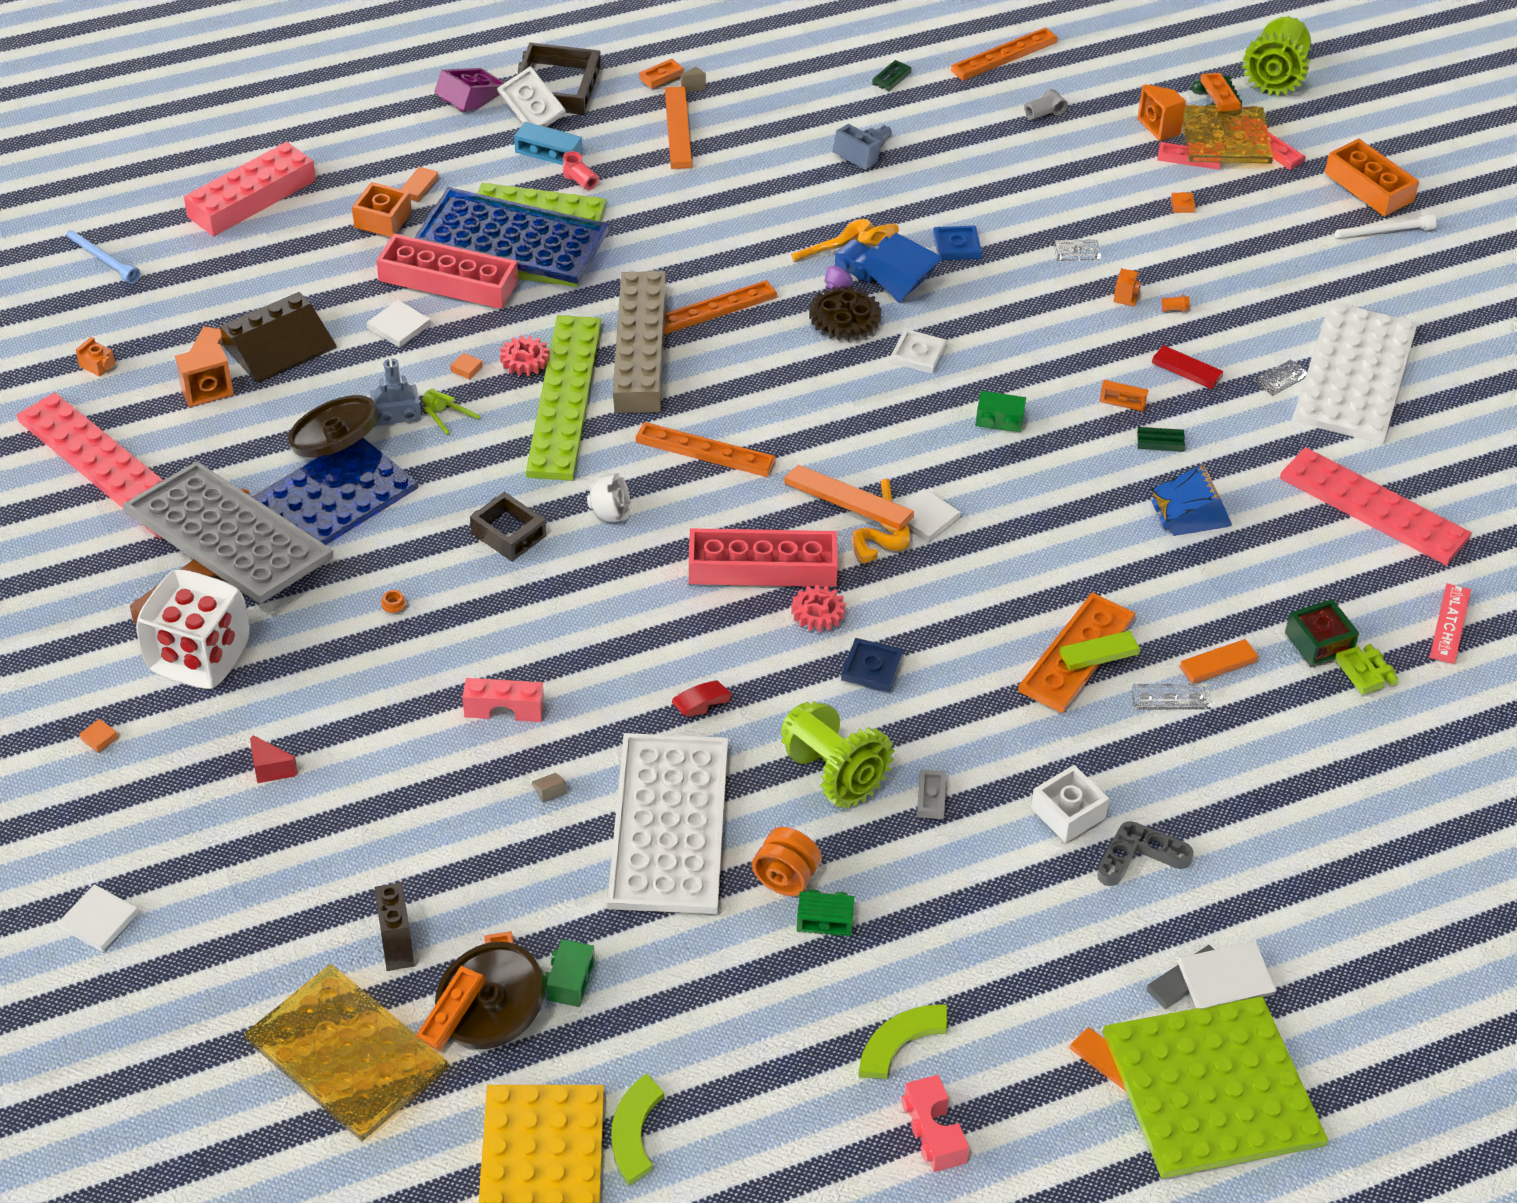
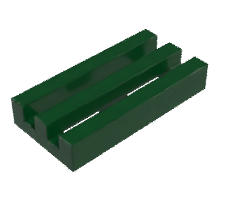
M894 60L872 79V85L876 86L879 84V88L883 89L886 87V91L890 92L911 73L912 67Z
M1137 428V449L1184 451L1185 449L1183 429Z

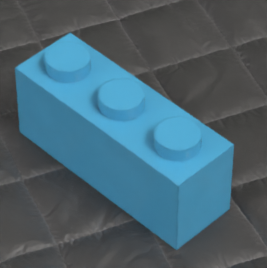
M524 122L514 135L515 152L560 165H563V156L567 152L574 151L582 155L581 136L529 122Z

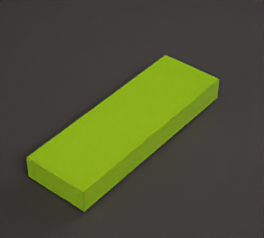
M1125 631L1060 647L1059 653L1068 670L1072 671L1138 655L1140 647L1131 631Z

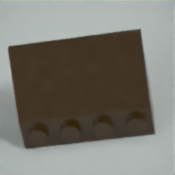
M300 292L220 326L223 347L257 384L337 348L313 306Z

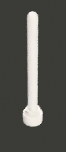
M1425 213L1419 219L1340 229L1335 231V237L1344 238L1417 227L1425 231L1434 230L1436 228V217L1434 213Z

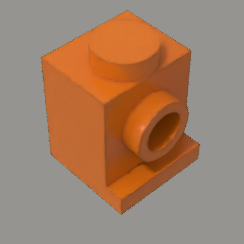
M1121 268L1116 281L1113 302L1135 307L1141 282L1137 281L1139 272Z
M90 337L75 349L79 366L99 377L115 365L113 350L95 342L93 337Z

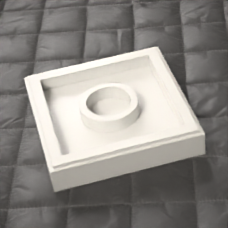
M399 300L366 322L367 329L399 348L431 325L430 318Z
M904 329L890 356V363L933 374L947 347V340Z
M924 488L902 505L914 511V518L907 524L909 530L928 542L960 518L959 510Z
M94 884L58 922L59 929L103 952L139 912L137 907Z

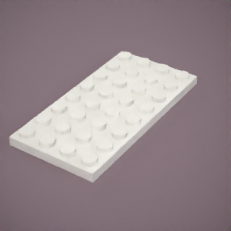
M1330 302L1292 421L1384 444L1417 322Z
M624 733L607 909L717 914L728 738Z

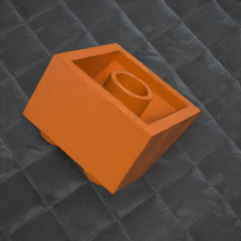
M1147 84L1142 85L1137 119L1159 141L1181 134L1186 100L1173 89Z

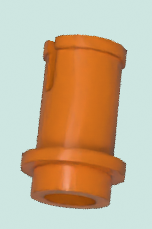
M1182 294L1181 297H1163L1161 299L1162 311L1182 310V312H1185L1187 309H1190L1189 296Z

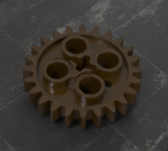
M841 286L840 290L832 287L831 292L825 289L824 295L818 293L817 298L812 299L809 319H811V325H815V330H821V335L828 333L829 339L837 336L838 341L842 337H845L847 341H850V337L858 340L859 335L866 338L867 332L873 334L874 329H878V324L881 323L882 309L879 307L880 303L875 302V296L869 297V292L862 294L861 288L853 291V286H850L848 290H845L844 286Z

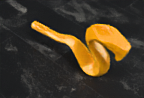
M866 219L854 220L847 225L838 237L791 253V257L795 262L826 250L841 248L850 240H856L865 245L878 246L884 237L890 238L895 233H898L899 227L895 223L874 227Z
M882 479V498L892 502L890 480ZM880 523L892 535L869 527L853 531L852 547L856 558L863 563L877 559L878 551L870 549L865 540H872L890 551H903L910 545L909 526L906 525L901 530H897Z

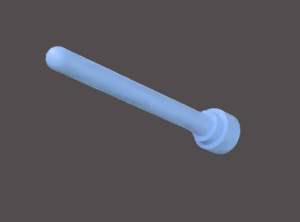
M73 230L67 232L66 235L69 239L119 271L124 281L134 284L139 280L141 272L137 267L132 264L124 265Z

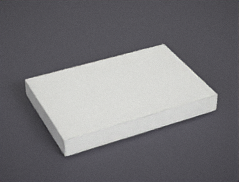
M531 66L497 88L498 93L522 123L529 122L547 127L566 114L564 107Z
M1256 941L1185 956L1178 960L1195 1007L1200 1010L1261 996L1267 997L1274 995L1276 992Z

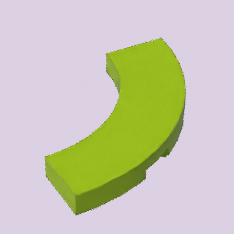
M947 1005L916 1007L886 1021L877 1029L866 1044L860 1060L858 1077L887 1079L892 1060L906 1042L923 1036L946 1034Z
M647 1073L639 1078L624 1094L618 1104L612 1122L613 1156L616 1166L628 1186L653 1170V1165L646 1156L642 1146L641 1130L650 1111L664 1099V1092Z

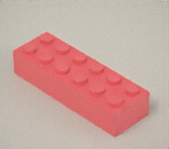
M290 143L280 144L276 148L185 195L184 202L187 217L214 237L315 182L314 162Z
M393 234L376 260L378 279L381 282L503 309L518 283L517 261L398 234Z
M690 528L689 584L814 587L819 585V587H836L838 567L837 531Z

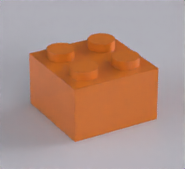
M370 182L352 206L354 228L392 237L393 234L399 231L412 213L409 191Z
M220 344L175 355L181 391L189 407L234 395L228 360Z

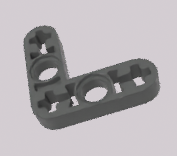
M1127 821L1119 827L1099 864L1097 877L1100 883L1106 886L1117 885L1124 876L1136 852L1174 868L1185 869L1191 864L1194 853L1193 848L1181 840L1147 826ZM1151 841H1157L1161 843L1163 847L1160 849H1155L1150 847L1148 843ZM1120 849L1125 851L1127 856L1118 857L1113 852ZM1113 864L1115 866V870L1111 873V875H1109L1107 873L1109 872Z

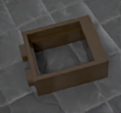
M505 491L470 516L471 534L511 562L547 536L546 519ZM505 512L524 524L523 527L509 537L490 525L491 522Z
M403 883L376 886L374 889L386 971L415 967Z

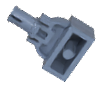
M847 124L836 130L832 152L839 155L842 159L854 163L857 167L866 170L878 162L880 148L884 146V139L891 136V128L882 125L878 129L870 128L869 130L862 131Z
M389 359L383 363L386 385H384L383 378L379 380V387L376 390H370V398L375 402L379 411V418L375 426L421 420L416 384L410 385L407 383V378L404 375L402 376V383L400 382L399 362L396 359H391L392 367H390Z

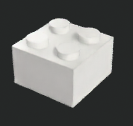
M1073 765L1034 788L1031 809L1067 843L1106 819L1109 798Z

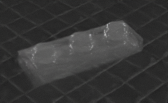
M1209 683L1132 684L1131 692L1134 710L1211 709L1212 706Z

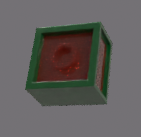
M1333 599L1290 612L1285 629V634L1310 667L1334 660L1337 653L1356 647L1359 637L1358 630Z

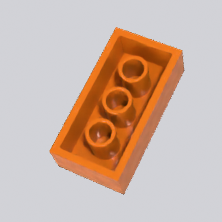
M1358 138L1330 152L1328 155L1325 174L1384 217L1415 201L1419 180Z

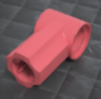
M574 151L564 154L563 176L566 179L575 180L588 191L594 189L599 182V176L582 162L581 154Z

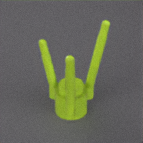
M431 388L425 392L422 398V402L426 406L424 411L430 414L445 434L448 435L450 432L434 411H442L446 405L475 419H480L478 414L453 403L455 401L454 397Z

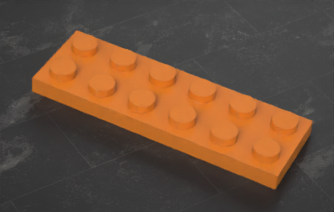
M1092 592L1019 684L1018 692L1063 713L1100 664L1069 671L1059 653L1060 647L1125 632L1134 621L1136 613Z

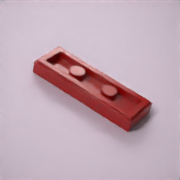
M1165 345L1152 358V364L1210 389H1213L1223 377L1224 371Z

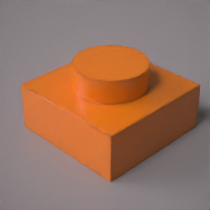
M1180 192L1171 194L1173 213H1194L1195 202L1193 193Z

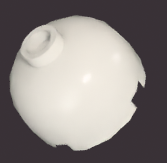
M619 473L609 474L596 480L590 490V495L587 497L589 508L593 509L597 517L607 522L625 521L630 514V509L625 510L626 503L630 502L628 487L623 477L618 478Z

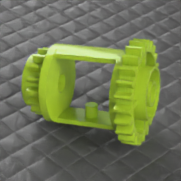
M1281 16L1270 21L1265 26L1261 37L1257 36L1255 42L1251 41L1245 51L1242 68L1247 69L1244 76H1250L1248 83L1255 82L1254 89L1260 86L1261 93L1266 89L1268 90V95H1271L1272 91H1275L1277 96H1279L1281 91L1287 95L1289 89L1294 92L1296 86L1300 87L1302 82L1305 81L1306 73L1309 70L1308 64L1310 59H1306L1311 46V35L1304 22L1299 21L1298 18Z
M813 701L811 704L808 702L802 703L788 713L782 724L781 735L783 739L781 742L785 745L788 756L801 764L813 762L819 757L826 762V765L823 767L824 774L821 775L824 782L820 786L824 789L822 793L826 796V799L834 805H837L839 808L844 806L849 809L851 804L857 807L859 800L864 803L868 794L873 796L874 788H881L879 782L886 780L885 772L892 769L888 764L894 761L891 755L895 750L891 748L893 743L889 740L890 738L876 728L872 730L867 727L865 731L859 729L857 733H850V736L844 739L838 735L840 716L833 707L825 703L818 704L816 701Z

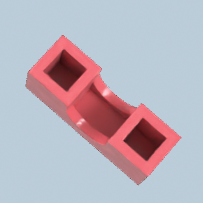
M466 678L462 696L464 717L490 719L492 708L503 706L510 708L515 713L516 721H542L544 708L543 682Z
M939 1074L906 1083L905 1093L901 1096L905 1113H910L912 1118L911 1127L913 1134L916 1138L920 1137L922 1142L921 1152L926 1163L930 1162L933 1172L966 1164L969 1153V1146L959 1123L943 1126L933 1120L935 1117L947 1114L949 1100Z

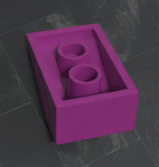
M482 68L444 69L440 72L434 92L441 96L443 101L454 104L457 110L467 112L468 110H477L499 96L497 88L505 82Z

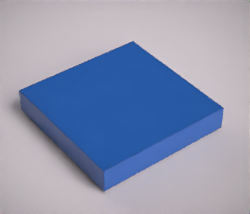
M975 225L933 227L936 251L942 257L941 261L982 259V250Z

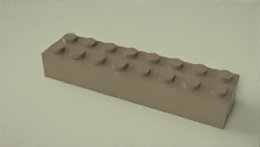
M666 271L621 272L613 379L615 413L661 412L667 305Z

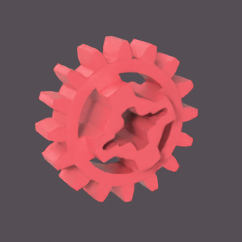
M520 335V339L512 337L511 343L504 342L505 347L500 348V362L503 363V368H509V373L517 371L518 376L522 373L530 376V372L538 374V369L544 370L545 364L549 362V348H547L546 342L541 343L540 338L532 340L531 335L527 339H524L523 335Z
M815 585V589L806 586V592L799 590L798 595L793 596V603L791 605V614H794L793 620L799 621L800 627L807 625L808 631L817 628L818 632H821L824 627L830 631L832 624L838 627L839 620H844L846 604L843 602V596H837L836 589L831 592L828 591L829 586H825L823 589H820L819 585Z

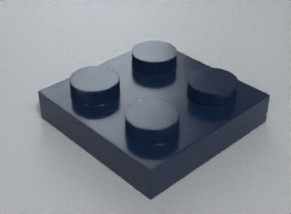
M855 638L841 673V680L890 692L903 658L904 649Z

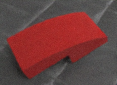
M718 680L685 690L675 696L671 703L684 716L692 717L694 715L706 714L708 705L729 702L732 693Z

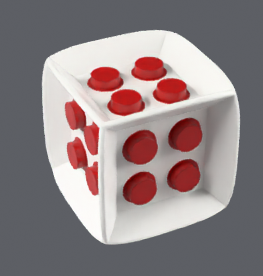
M173 570L160 582L142 607L136 625L141 654L146 666L151 671L168 679L204 689H213L224 680L242 654L249 637V620L245 601L240 590L227 582L187 570Z

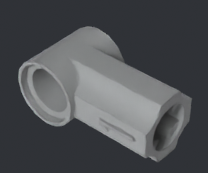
M1050 89L1043 94L1042 98L1026 103L1024 111L1029 120L1050 113L1058 116L1065 112L1068 102L1054 89Z

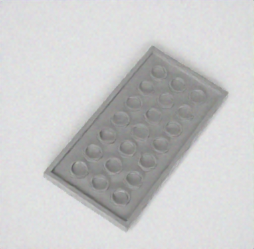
M198 461L123 504V511L259 604L333 558V550Z

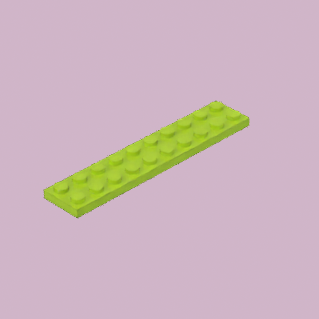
M557 315L549 352V362H547L526 467V478L573 481L601 331V318Z

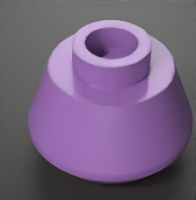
M833 265L827 268L824 282L827 284L825 287L830 292L832 287L840 290L841 286H844L846 290L853 285V278L842 268Z

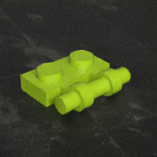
M1368 644L1363 648L1365 653L1357 646L1336 654V662L1362 695L1384 688L1386 681L1391 686L1399 682L1394 668L1386 664L1383 660V654L1379 649H1375L1372 644Z

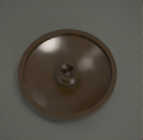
M350 395L333 399L317 406L302 416L289 431L288 442L293 452L301 457L314 458L336 453L353 445L367 435L377 423L379 411L375 402L367 396Z
M489 942L468 950L450 965L439 982L435 995V1005L460 966L482 974L486 978L482 988L450 1036L456 1043L471 1049L499 1047L521 1035L537 1017L544 1001L546 988L543 971L535 958L523 947L510 942Z

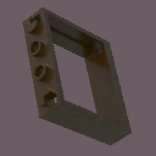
M529 42L527 50L523 51L522 62L518 64V74L530 66L533 68L535 63L586 69L577 95L552 92L564 107L566 113L585 115L601 69V51Z

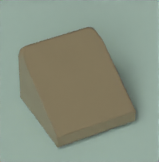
M698 67L681 74V87H685L686 92L705 90L706 73Z
M556 772L532 781V785L542 802L567 793L565 780Z

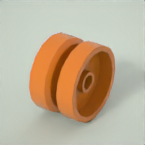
M777 827L770 831L751 864L754 874L766 887L785 896H797L800 894V891L805 890L811 876L814 875L819 867L822 856L817 845L807 835L789 827Z

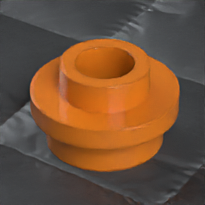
M398 590L387 591L381 599L382 609L389 613L400 612L406 606V598Z

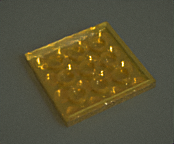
M1186 105L1183 116V130L1189 162L1272 164L1273 153L1263 107H1240V110L1220 112L1216 105Z

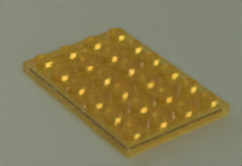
M331 963L244 1033L245 1040L361 1142L448 1068L447 1060Z

